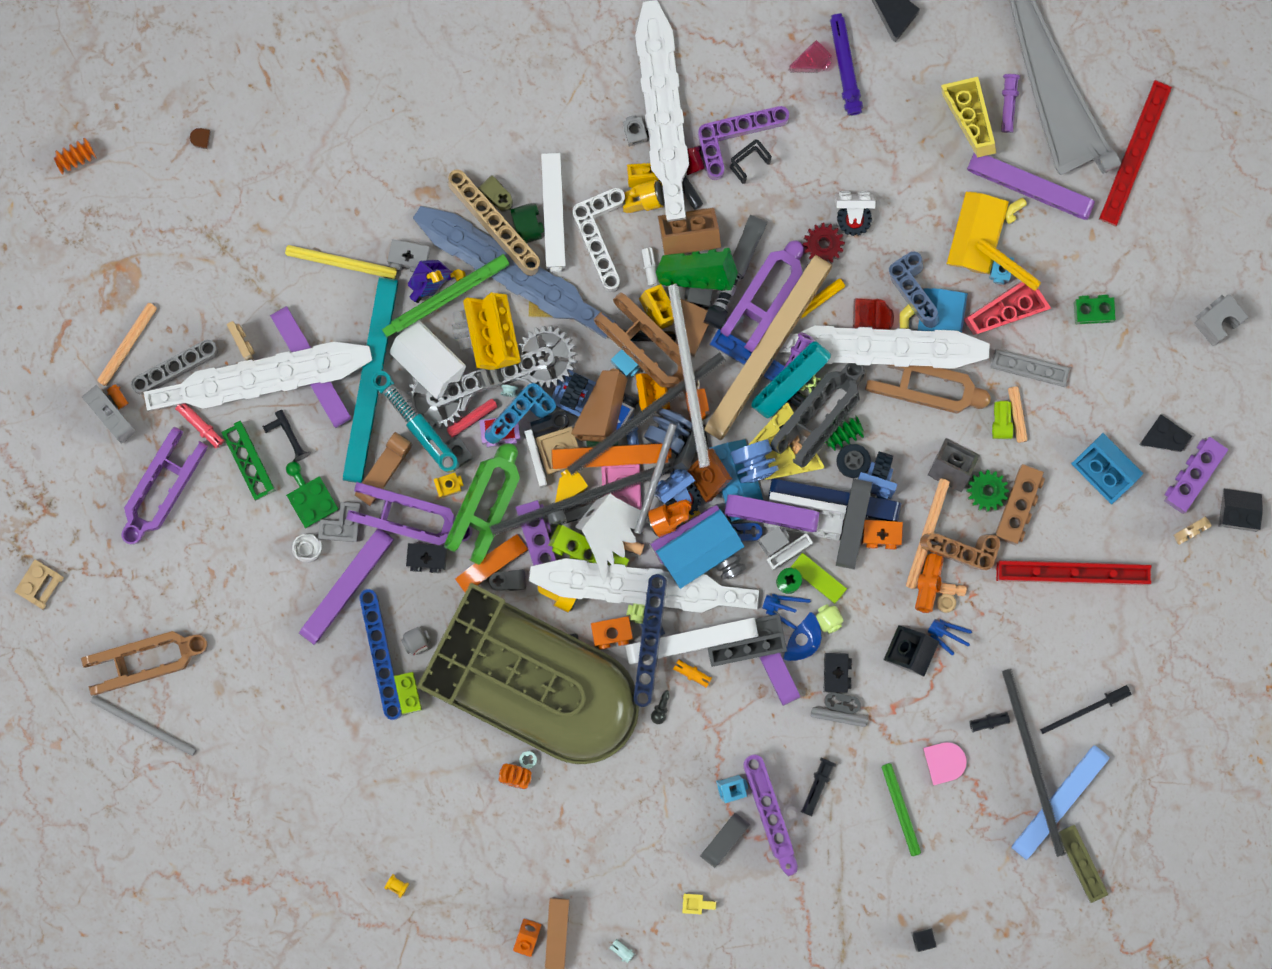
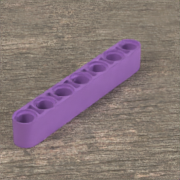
M973 153L967 167L969 172L1083 220L1089 219L1095 204L1094 200L988 155L977 158L976 154Z
M287 306L270 315L291 352L311 348ZM331 382L310 384L335 428L352 419Z
M379 528L373 533L301 628L299 634L313 645L319 641L393 543L394 538Z

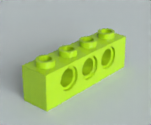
M563 525L557 526L548 544L553 548L552 551L561 556L564 553L570 556L569 559L597 563L593 552L589 559L584 557V552L587 549L591 550L585 536ZM571 540L575 543L572 551L567 547L568 542ZM612 552L614 564L625 565L626 567L629 559Z

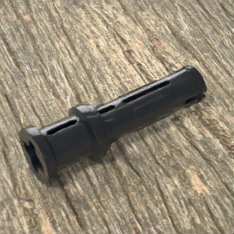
M820 758L819 768L817 772H814L815 780L801 810L802 813L813 816L825 783L830 781L829 776L832 769L837 765L824 758Z

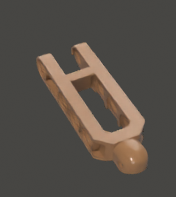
M620 292L613 299V302L634 324L624 332L615 322L612 323L605 317L602 312L594 318L595 324L660 387H675L677 383L679 384L684 379L678 344L632 300ZM639 330H642L678 365V371L672 377H668L658 367L656 362L654 363L644 354L645 351L643 349L640 350L631 341V338ZM697 380V383L695 385L696 389L698 390L700 383Z
M888 365V368L903 371L899 387L867 380L865 388L868 392L956 414L968 407L976 409L986 408L991 401L989 392L976 388L969 375L943 368H933V366L895 367V365ZM911 372L924 374L928 378L932 376L944 379V382L952 381L962 384L965 387L962 399L954 401L907 389Z
M171 631L81 658L83 668L114 660L119 676L98 685L88 686L91 696L184 670L192 656L199 655L207 649V641L200 635L183 637ZM173 642L178 644L181 653L179 661L161 664L159 667L148 670L144 669L135 674H128L124 657Z

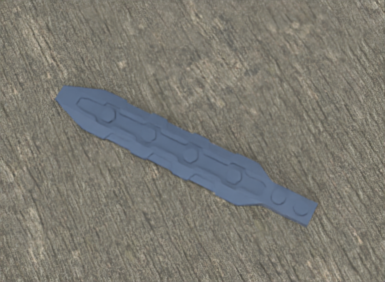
M420 206L413 219L438 248L451 256L455 255L473 266L474 270L504 254L510 266L491 276L492 279L506 286V289L512 293L520 295L537 305L540 310L553 318L574 319L606 339L608 337L594 322V318L600 312L583 302L574 285L559 276L552 275L539 267L535 275H526L494 238L473 227L472 223L455 213ZM533 262L526 263L529 268L536 266ZM604 315V316L607 317L612 323H614V322L616 323V321H614L613 319H611V318H609L608 316Z

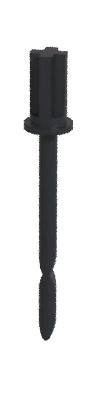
M1127 685L1109 694L1104 693L1105 699L1040 730L1042 734H1045L1105 704H1109L1112 707V704L1132 694Z

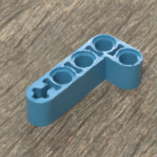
M535 383L529 384L519 392L486 429L485 439L492 444L498 443L529 410L539 418L548 416L556 408L555 401L539 385ZM528 391L533 394V397L528 394ZM516 404H519L522 410L518 409ZM542 404L546 406L547 410L543 409ZM505 417L509 418L510 423L505 420ZM496 429H501L497 434H495Z

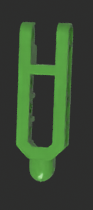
M506 443L501 445L497 449L494 458L480 463L444 544L445 548L455 552L460 546L468 526L480 531L474 544L475 548L471 559H469L478 565L484 560L494 538L489 526L494 524L496 526V523L501 522L520 479L517 467L514 464L518 456V449L514 444ZM500 467L504 470V477L506 478L501 490L497 492L498 496L493 507L489 510L491 512L487 521H484L474 516V513L494 468Z

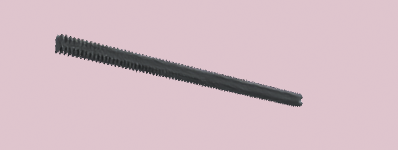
M720 352L693 372L696 383L697 380L703 379L702 376H707L709 374L708 371L715 370L714 367H718V364L724 363L723 360L725 358ZM683 379L679 384L677 383L675 387L673 386V388L665 392L666 394L661 395L662 397L644 408L645 410L640 411L637 416L635 415V417L619 427L616 432L614 431L606 439L604 438V440L596 444L597 446H594L585 455L583 454L581 458L579 457V459L571 463L570 467L567 466L571 475L577 474L576 471L578 472L580 468L586 467V464L592 463L591 460H596L595 457L597 455L600 457L602 455L601 452L603 453V451H607V448H611L610 445L613 447V444H617L616 441L618 439L621 441L623 439L622 436L629 435L628 432L630 433L632 429L638 428L637 425H642L644 423L643 420L650 419L649 416L651 417L653 413L659 412L658 409H663L666 403H671L670 400L672 401V399H676V396H680L679 393L682 395V392H686L685 380Z
M669 462L664 464L661 476L664 473L666 474V472L668 473V471L670 473L671 471L673 472ZM655 468L646 469V471L644 470L637 474L635 473V475L619 479L617 482L613 481L608 483V485L599 486L597 489L568 497V499H563L559 503L557 501L554 504L552 503V505L550 504V506L547 505L543 508L541 507V509L532 510V512H527L523 516L521 514L518 517L516 516V518L514 517V519H507V521L496 523V526L494 524L489 526L494 537V534L496 536L498 532L503 534V531L505 533L507 529L510 531V529L512 530L516 526L518 528L519 526L521 527V524L523 526V523L524 525L525 523L528 524L527 522L530 524V521L531 523L532 520L535 522L534 519L537 521V519L539 520L543 516L546 518L548 514L563 509L566 511V508L568 510L570 506L575 507L576 505L577 507L579 503L584 504V502L586 503L590 499L593 501V499L595 500L599 496L602 497L606 493L610 494L612 492L613 494L615 490L616 492L617 490L620 491L619 489L622 491V488L624 490L626 486L631 487L632 485L633 487V484L635 485L637 482L642 483V481L644 482L648 478L651 480Z
M1012 669L1003 670V678L1040 803L1045 814L1053 847L1057 857L1064 856L1066 854L1064 851L1066 850H1064V845H1062L1064 843H1061L1063 842L1062 838H1060L1062 836H1059L1061 833L1058 831L1060 829H1057L1059 826L1055 822L1057 819L1053 815L1054 810L1051 808L1052 803L1049 801L1048 789H1045L1047 788L1045 787L1046 782H1043L1045 780H1043V775H1041L1043 773H1041V768H1039L1041 766H1039V761H1037L1039 760L1036 757L1037 754H1035L1037 752H1034L1036 751L1034 750L1035 747H1033L1035 745H1032L1034 743H1032L1033 740L1030 738L1032 736H1030L1031 733L1028 731L1030 729H1028L1029 726L1027 727L1028 724H1026L1028 723L1025 720L1026 717H1024L1026 715H1023L1025 714L1023 713L1024 710H1022L1024 708H1021L1023 706H1021L1022 703L1019 701L1021 699H1019V694H1017L1019 692L1016 690L1015 678L1011 674L1013 671H1011Z

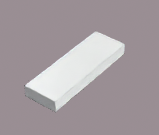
M530 429L524 432L539 486L543 488L546 487L547 482L534 435Z

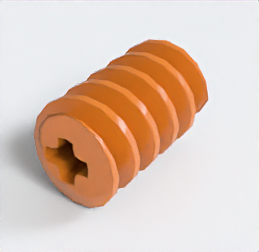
M83 138V145L76 141V148L69 144L70 151L63 147V154H60L57 150L55 151L56 157H54V160L62 175L64 174V168L71 171V164L78 168V161L85 165V158L89 162L92 161V155L96 158L86 138Z

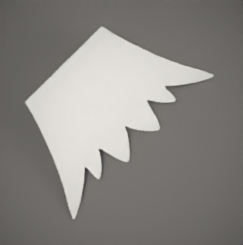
M611 493L596 500L575 526L577 529L582 530L589 543L603 584H605L607 560L612 566L614 565L612 552L624 558L625 550L622 541L628 543L636 542V538L630 528H636L641 510L621 501Z

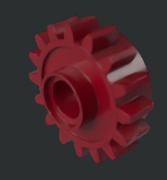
M822 223L821 228L815 224L814 231L808 229L810 236H804L807 242L803 243V246L807 247L804 254L810 255L809 260H812L817 255L833 264V258L837 260L840 258L838 253H843L844 251L840 246H844L845 242L840 241L843 234H837L838 228L832 230V224L827 228ZM825 240L828 242L829 247L823 249L819 246L818 242Z

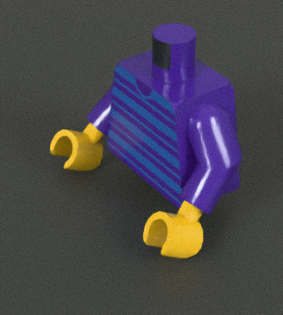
M439 260L420 261L408 282V286L413 290L410 299L419 303L424 296L435 295L445 281L453 280L455 277L457 282L466 276L465 271L457 269L452 272Z

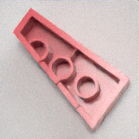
M1020 281L965 317L964 321L972 334L976 335L1049 310L1051 307L1039 288L1034 291Z

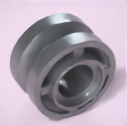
M740 554L730 556L716 566L718 571L723 572L721 574L722 580H729L743 573V570L746 569L745 564L739 563L742 559Z

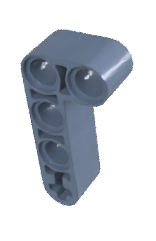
M912 251L890 265V278L923 325L933 328L939 323L938 311L914 278L923 270V261L918 252ZM912 261H918L916 265H910ZM897 271L903 272L901 275H894ZM908 285L913 286L910 290L904 289ZM917 300H923V301H924V302L921 303V304H915V302H916Z

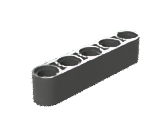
M853 478L837 555L836 566L855 570L872 488V482Z

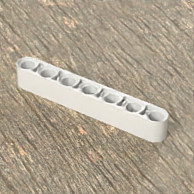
M755 618L660 638L658 659L757 638L759 635ZM648 640L646 644L653 646L656 640ZM641 642L625 646L629 665L638 663ZM646 654L643 657V662L653 660L650 654Z

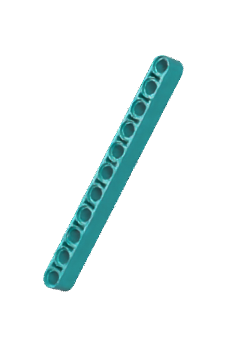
M379 277L366 345L370 347L372 361L362 367L343 481L363 482L379 391L372 385L371 379L375 372L383 371L389 336L386 338L381 329L390 325L392 321L398 289V280L384 277ZM379 377L377 380L378 386H380L382 377Z

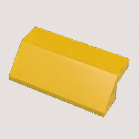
M966 191L946 264L967 268L974 273L990 274L993 260L977 248V244L981 239H985L997 248L1009 202L983 193Z
M491 292L484 299L465 298L463 304L476 367L495 370L520 363L521 360L507 295Z

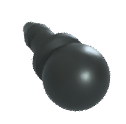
M669 690L662 694L659 705H655V710L651 713V720L655 724H662L666 720L665 713L668 711L666 705L669 700Z

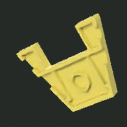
M788 403L779 410L749 445L768 439L771 445L772 439L780 430L779 427L783 426L794 414ZM790 446L781 454L772 450V452L765 455L766 459L775 458L776 460L768 464L769 468L773 466H778L779 468L778 471L765 478V480L825 468L817 453L805 467H799L793 463L795 455Z

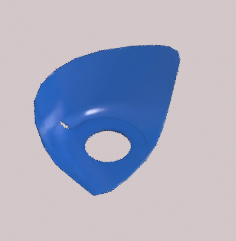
M812 612L793 631L787 644V651L783 656L784 660L797 661L813 655L819 648L822 639L821 629L816 616ZM801 633L805 634L808 638L807 643L803 646L796 643V636Z

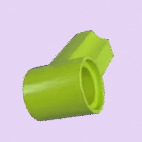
M994 402L993 439L1013 438L1011 402Z

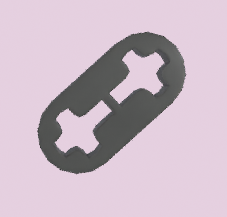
M831 692L824 699V704L828 709L843 713L854 714L861 707L859 699L854 696ZM836 696L835 700L841 701V705L834 704L833 707L830 706V702H827L828 698ZM851 700H854L857 708H853L850 711L849 706L843 705L844 702L850 703Z

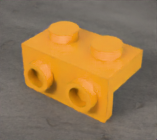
M647 373L636 375L639 405L641 411L645 410L644 408L648 407L656 399L658 400V398L662 397L661 395L666 394L665 392L668 390L665 387H660ZM666 403L665 407H663L666 410L670 409V403Z

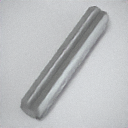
M813 707L811 710L812 718L866 727L868 718L865 716Z

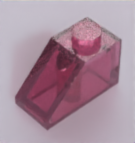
M816 40L789 66V71L791 73H818L821 69L825 71L832 64L830 62L832 55Z

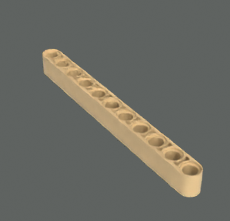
M817 255L813 257L708 421L704 431L720 441L725 437L832 269V264Z

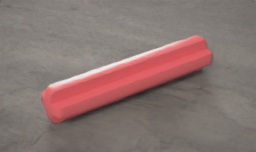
M494 399L488 400L457 421V423L448 427V434L451 437L456 436L496 409L498 406Z

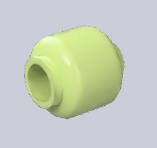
M826 604L818 609L819 613L816 615L822 632L831 634L842 628L841 624L844 619L836 606L829 607Z

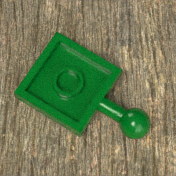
M295 461L287 464L286 472L289 476L294 477L299 488L286 496L305 529L339 510L320 476L306 483L300 474V464Z

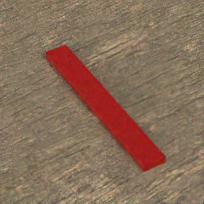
M1154 80L1099 220L1117 226L1171 92V86Z

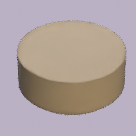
M942 594L938 597L936 605L941 612L949 613L956 607V600L951 594Z

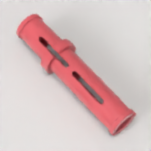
M186 403L181 404V406L177 405L175 410L200 432L202 438H206L215 449L219 448V444H223L225 440Z

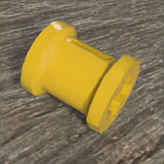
M392 874L384 889L391 890L401 899L409 883L402 882Z

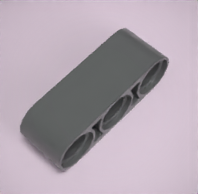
M734 813L700 857L716 868L750 824L737 813Z

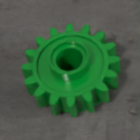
M986 470L985 474L979 471V477L973 475L972 479L974 482H968V485L971 486V488L966 490L971 495L968 497V500H973L972 506L978 505L979 511L985 508V511L989 512L991 507L996 511V505L1002 507L1003 503L1001 500L1006 501L1008 499L1004 495L1009 492L1008 489L1004 488L1008 483H1002L1001 480L1004 476L1002 475L998 478L997 471L993 474H990L989 470ZM983 487H990L992 495L986 496L983 493Z

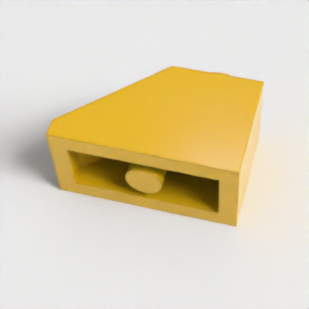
M566 469L561 473L562 477L559 478L555 502L558 501L559 503V501L568 499V497L577 496V494L579 495L589 488L579 472L576 471L577 474L571 475Z

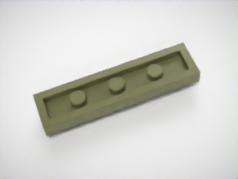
M1075 824L1059 832L1061 833L1059 836H1062L1060 838L1063 841L1061 843H1064L1062 844L1064 845L1063 848L1066 850L1065 852L1089 902L1093 903L1107 896L1108 893Z

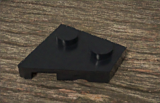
M1160 414L1139 445L1182 452L1192 435Z

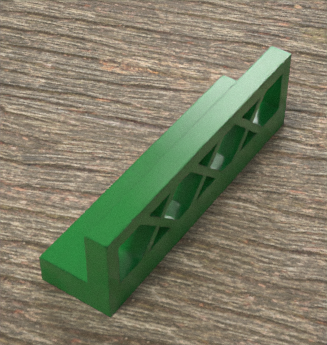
M241 420L234 423V426L222 431L221 433L254 500L256 501L276 491ZM237 430L240 436L238 443L231 442L227 434ZM239 447L247 450L248 456L246 461L238 458L237 452ZM247 464L255 467V477L246 474ZM255 482L263 483L266 491L256 495L253 489Z

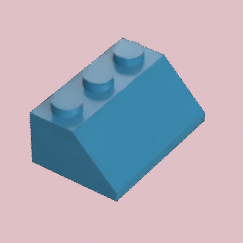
M1104 433L1071 463L1111 505L1144 474Z

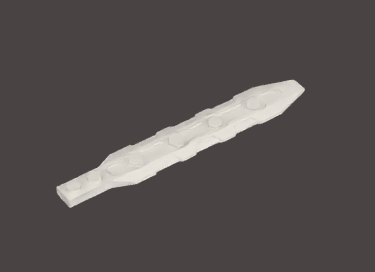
M646 1L642 4L635 37L637 54L640 57L641 87L646 107L645 121L649 132L651 149L649 151L651 170L663 185L667 222L685 220L686 211L682 181L689 167V159L683 131L684 118L683 110L680 106L678 90L680 85L678 73H676L673 30L658 1Z
M815 325L802 331L810 335L814 341H817L831 353V357L826 364L856 363L857 365L867 366L883 364L895 365V367L933 366V368L956 369L989 359V343L953 330L911 331V329L899 328L896 330L872 329L871 327H858V329ZM791 333L778 353L791 354V347L795 346L799 338L798 334Z
M330 342L296 352L278 353L275 356L254 361L252 359L241 361L238 364L226 367L195 371L181 384L145 391L147 411L186 403L205 409L222 405L225 402L244 398L246 400L257 398L260 395L281 390H294L297 387L309 384L336 381L345 378L371 362L372 356L369 346Z
M567 558L530 566L529 574L530 582L560 597L606 600V602L611 603L625 602L643 604L644 606L646 604L649 578L654 574H661L667 580L664 607L699 613L719 605L757 609L759 590L721 586L706 574H702L680 589L670 572L663 571V569H640L625 567V565L619 564L607 565L605 584H603L597 563ZM656 577L653 580V586L660 588L663 581L660 577ZM654 596L651 598L650 604L656 608L660 605V599Z

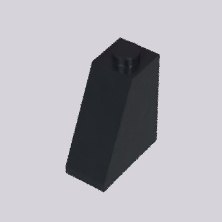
M871 0L894 42L899 39L920 11L909 0Z

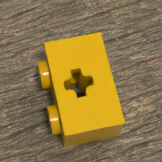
M662 284L645 290L640 296L639 301L647 316L661 329L673 325L675 319H673L671 301Z

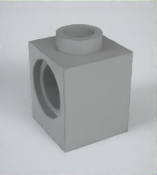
M637 115L627 117L626 121H623V127L628 146L647 142L642 117H637ZM632 126H637L640 131L637 134H633L629 129Z

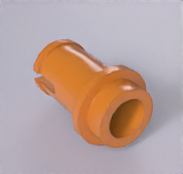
M115 384L107 389V395L111 396L119 410L128 405L129 402L120 391L121 387Z

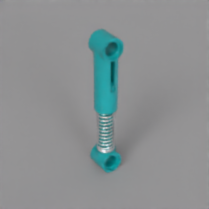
M385 371L375 372L371 379L372 385L388 398V401L392 403L396 411H399V414L407 422L406 426L443 471L447 473L456 471L459 466V460L422 414L415 413L416 410L413 411L414 408H411L407 400H404L405 397L400 395L399 389L396 390L391 376ZM382 376L386 377V384L383 386H378V378ZM431 440L434 441L443 454L440 455L430 443ZM450 457L454 463L451 467L447 468L444 466V460Z

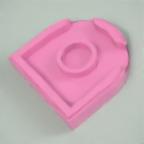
M946 742L923 748L933 786L955 780L963 774L966 768V756L963 750L956 744Z

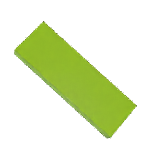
M803 553L790 567L797 569L805 581L834 604L847 590V588Z

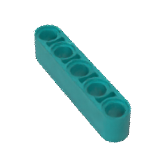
M817 341L810 343L753 399L751 407L765 418L773 416L829 361L831 353Z

